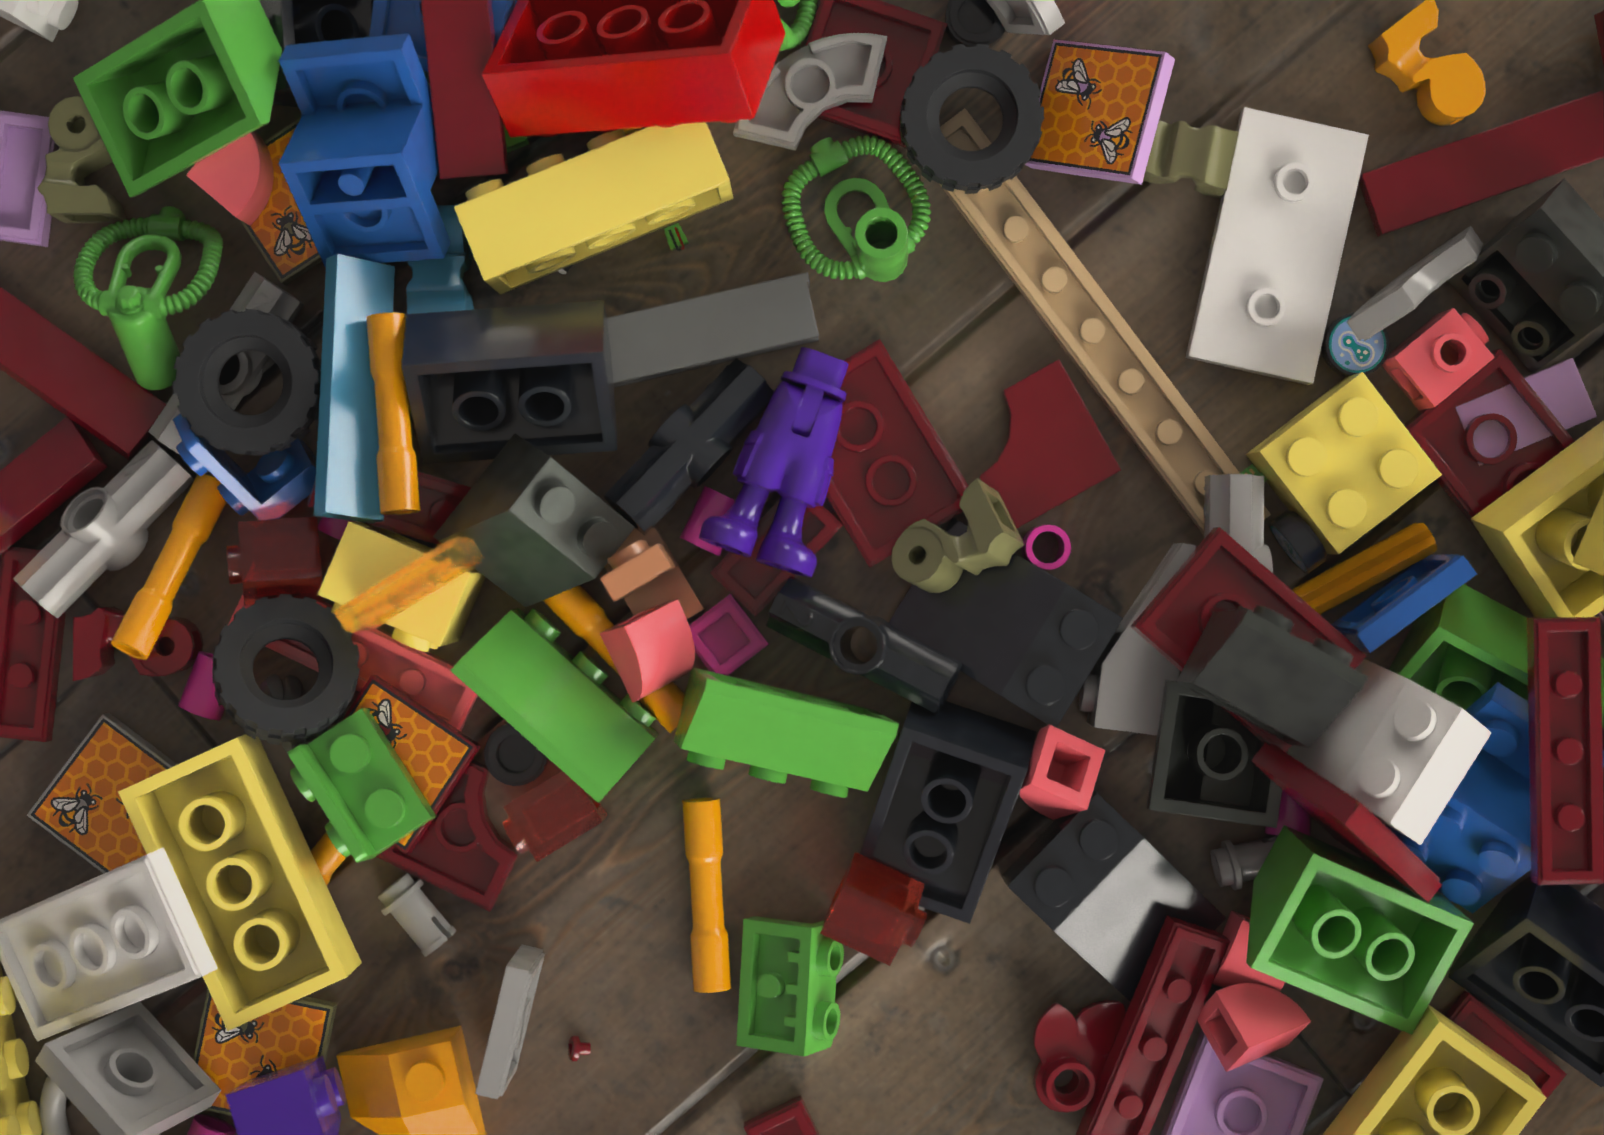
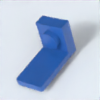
M181 414L173 419L182 440L176 445L180 456L199 476H203L209 471L221 482L217 486L220 494L239 515L243 516L250 511L268 528L311 494L316 478L317 459L313 451L302 439L297 438L290 443L292 446L285 450L272 451L268 455H263L256 467L249 473H246L227 453L209 445L210 441L198 437L190 429L192 425L187 418H182Z

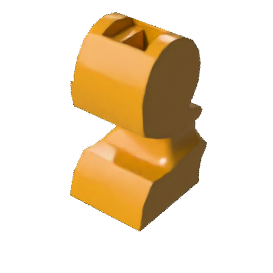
M1425 0L1368 45V48L1375 59L1374 70L1376 73L1390 78L1402 93L1417 89V106L1422 116L1430 123L1439 126H1450L1463 120L1479 108L1486 93L1485 80L1482 70L1467 53L1437 58H1427L1422 55L1419 50L1420 40L1437 28L1439 13L1435 0Z

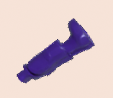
M800 348L793 371L783 372L780 378L782 382L774 391L756 431L752 430L744 442L733 471L737 481L743 484L734 504L724 515L707 518L702 524L699 539L731 553L751 557L757 540V528L769 493L776 491L781 498L769 531L758 551L756 561L792 574L812 578L817 566V557L813 551L803 544L801 529L806 507L815 508L816 506H823L830 480L833 476L834 459L831 457L841 422L843 402H845L847 393L841 390L849 366L847 362L810 348Z

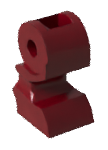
M114 606L97 608L89 615L73 617V681L103 675L115 665L114 646L111 644V641L126 614L125 611ZM169 617L148 659L141 660L132 656L130 658L140 675L167 676L176 674L194 665L198 652L203 650L202 634L197 626L188 619Z

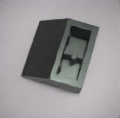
M1565 178L1518 214L1485 244L1477 261L1447 280L1532 374L1604 323V221Z
M1256 605L1254 611L1239 606L1237 611L1213 612L1176 682L1290 745L1310 748L1362 690L1368 676L1349 666L1353 656L1345 650L1319 638H1316L1313 644L1290 634L1294 624L1289 619L1266 607Z

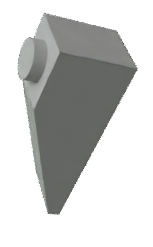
M1173 543L1124 616L1096 662L1093 674H1089L1079 692V711L1088 712L1087 723L1095 728L1150 735L1158 734L1165 680L1177 681L1180 670L1130 626L1194 552L1196 545Z

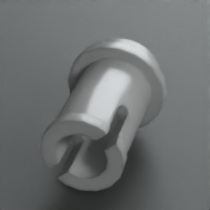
M1278 836L1233 845L1230 840L1222 841L1221 848L1211 850V863L1218 885L1220 887L1230 885L1233 890L1242 889V882L1254 880Z
M405 873L377 898L385 906L381 910L383 915L386 916L391 913L422 950L421 953L424 957H426L448 940L447 937H451L457 930L446 921L420 889L424 884L419 878L414 881L408 873Z

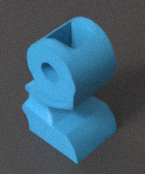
M459 204L437 205L451 240L445 258L408 261V265L413 272L412 279L406 288L407 314L474 309L472 295L469 294L463 281L464 273L469 270L472 264L473 253L454 209V206Z

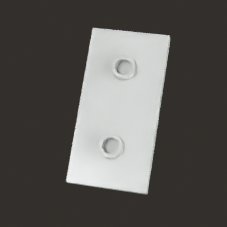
M1244 107L1239 116L1236 130L1238 137L1228 186L1220 201L1185 358L1311 385L1315 378L1369 135Z
M164 847L0 919V961L37 1041L188 983L218 969Z

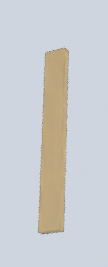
M965 108L940 127L946 140L961 150L977 151L992 144ZM1017 176L1012 180L1008 179L1003 182L1001 187L991 191L988 188L981 189L977 194H965L964 190L954 189L951 192L943 189L1204 535L1205 476L1240 473ZM1264 506V520H1265V519H1266L1267 517H1269L1271 514H1270V512L1267 510V508Z

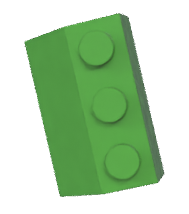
M199 0L73 77L129 197H135L269 123L282 48L259 0Z
M1463 584L1415 620L1389 670L1410 679L1464 710L1468 709L1497 682L1528 701L1527 617ZM1601 658L1602 729H1603V728H1604V659Z
M519 608L511 609L450 671L599 803L659 735L650 726L656 717L639 701L632 703L628 693L621 700L607 688L603 682L609 676L608 673L586 653L580 650L573 657L555 640L561 634V631L538 610L532 608L526 615Z
M693 667L690 671L681 715L673 741L680 749L688 750L686 761L697 765L724 769L727 759L749 764L748 775L762 780L785 784L787 775L793 774L812 779L810 784L811 790L847 798L849 788L868 792L896 737L899 723L873 709Z
M1284 825L1254 879L1246 963L1252 969L1412 1035L1474 923L1441 893L1436 892L1428 903L1370 862Z

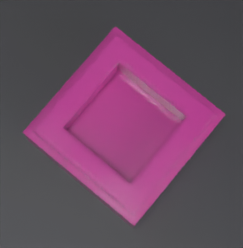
M729 594L689 625L693 636L695 653L711 672L729 675L769 645V642L732 594Z

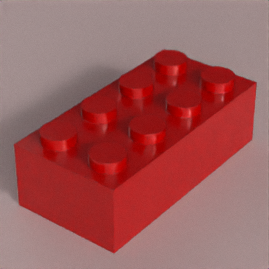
M518 0L483 70L482 77L510 137L535 135L551 137L561 133L613 132L618 129L652 126L670 128L680 124L717 121L734 123L743 119L755 118L784 40L785 31L774 0Z

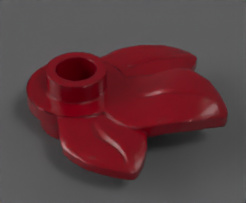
M1118 1000L1094 1002L1081 1009L1075 1017L1064 1006L1054 1003L1040 1017L1033 1036V1044L1040 1059L1034 1073L1033 1084L1037 1096L1049 1109L1064 1113L1074 1112L1082 1109L1091 1101L1100 1074L1125 1017V1006L1122 1002ZM1064 1070H1072L1073 1077L1067 1085L1062 1087L1054 1085L1058 1074Z

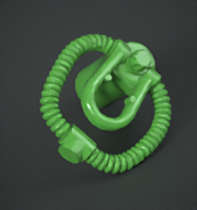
M865 134L863 138L860 135L856 136L855 139L850 137L848 142L843 140L841 144L838 140L833 141L831 137L820 140L810 148L812 154L809 157L811 161L806 160L804 165L800 164L798 166L799 170H793V175L787 177L789 182L784 183L786 190L782 191V196L784 197L781 201L782 205H784L782 211L785 213L784 219L787 220L785 225L789 227L788 233L791 234L790 239L794 240L793 246L797 247L796 252L801 253L800 258L805 259V264H810L811 269H816L817 273L823 272L824 277L830 275V278L836 279L838 276L840 280L845 279V276L849 280L853 276L859 280L868 277L878 282H888L896 279L907 266L908 254L915 251V243L920 242V237L925 236L924 231L929 228L927 223L931 220L929 217L931 214L929 209L931 204L928 201L929 196L926 194L927 189L923 187L924 183L920 181V176L916 175V170L912 169V165L907 164L908 161L903 158L902 153H898L897 148H892V144L886 143L884 138L878 140L876 135L870 138L869 135ZM865 153L868 155L870 153V155L875 157L879 156V160H883V163L887 164L888 168H892L891 171L893 173H896V177L900 178V183H904L903 187L906 188V192L909 193V198H911L912 220L907 228L905 220L899 213L890 209L884 193L876 184L862 178H850L840 181L830 190L825 199L824 208L828 226L851 259V263L850 261L845 263L841 261L839 263V261L825 257L813 245V241L810 240L811 236L808 235V230L805 229L806 224L803 223L804 218L801 217L803 215L802 211H800L802 207L799 205L801 203L802 189L805 188V185H808V181H812L818 175L823 177L849 163L848 158L852 159L853 155L857 157L859 154L863 155ZM862 192L873 201L875 209L867 211L860 217L856 225L854 240L852 229L845 227L840 220L837 207L841 198L846 194Z
M171 206L161 208L159 214H151L150 217H139L137 220L136 218H131L130 221L124 219L122 223L116 221L115 224H108L107 227L97 230L96 234H93L92 238L88 239V242L85 243V246L79 252L73 274L77 295L88 306L99 310L101 315L109 316L137 384L149 390H161L172 386V381H176L177 369H174L176 357L181 355L166 317L168 313L170 315H174L176 312L182 313L183 308L189 310L190 305L194 306L197 301L202 300V297L207 294V290L211 289V285L217 277L223 249V238L214 227L203 222L198 223L196 220H187L183 212ZM127 236L128 238L137 237L125 244L118 253L108 290L103 292L98 290L96 285H94L93 270L96 261L99 260V256H102V252H105L106 248H109V245H113L114 242L127 239ZM188 238L199 241L204 247L197 274L191 280V284H188L187 288H183L182 292L178 291L177 295L173 294L172 297L166 296L181 267L182 255L174 241H184ZM147 250H160L167 254L164 265L155 267L158 277L152 288L125 286L127 278L132 276L130 270L131 262L137 255Z

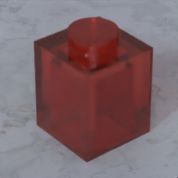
M317 516L238 522L239 545L226 546L229 584L243 583L244 606L254 605L255 600L266 596L268 599L278 598L279 594H292V597L304 599L306 596L315 600H322V596L318 595L322 585V567Z
M561 770L505 805L503 808L509 818L503 821V826L516 849L521 854L530 850L536 862L602 823L608 814L600 802L595 801Z
M855 852L831 899L820 934L890 966L901 944L912 948L922 930L927 912L918 909L925 884Z

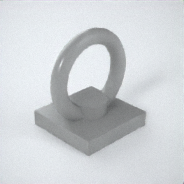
M140 1001L45 1043L35 1060L48 1075L40 1097V1121L43 1135H71L66 1116L67 1097L101 1135H161V1132L210 1108L221 1092V1089Z

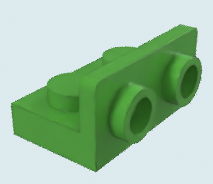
M368 708L359 709L310 743L299 744L288 751V755L295 765L290 770V774L296 787L308 801H318L330 822L325 824V830L329 839L343 856L348 857L352 855L356 862L373 859L436 817L435 812Z
M759 916L743 919L736 1046L804 1057L832 1046L840 1024V1009L838 1004L835 1003L836 977L841 970L844 959L843 943L839 939V922L824 920L811 924Z

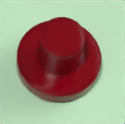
M571 1036L568 1043L569 1059L571 1061H578L579 1055H590V1042H580L578 1036Z

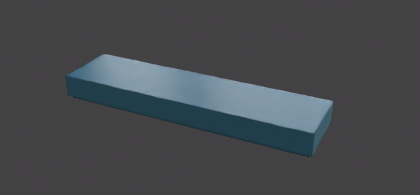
M341 254L326 258L314 516L374 524L384 521V514H380L376 462L379 450L375 386L370 374L366 317L378 313H393L395 266Z

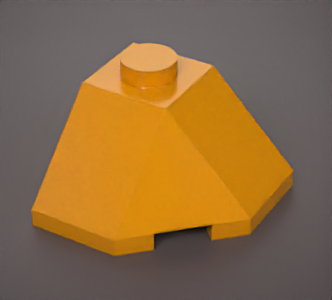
M462 1026L338 1053L337 1060L350 1117L376 1134L486 1135L478 1096L475 1094L476 1088Z

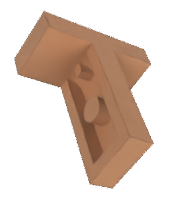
M656 526L651 528L645 535L634 528L615 554L607 559L608 563L605 565V569L608 574L601 577L600 580L613 601L624 599L633 615L652 606L678 599L687 619L705 609Z

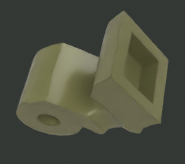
M79 96L65 98L55 105L48 121L50 136L60 148L57 151L46 154L45 176L37 187L38 191L44 196L47 214L63 223H115L116 221L122 223L126 219L123 206L118 200L98 185L85 186V178L113 161L83 98Z
M1159 120L1143 181L1154 184L1175 183L1180 178H1190L1195 183V191L1221 199L1227 190L1238 132L1214 125L1196 128L1189 126L1184 121L1169 124Z
M978 478L964 490L959 506L968 519L967 532L961 536H953L926 519L910 525L897 539L893 547L891 560L894 571L900 578L929 593H941L949 590L958 582L963 569L974 575H979L986 568L1007 566L1012 555L1025 544L999 492Z

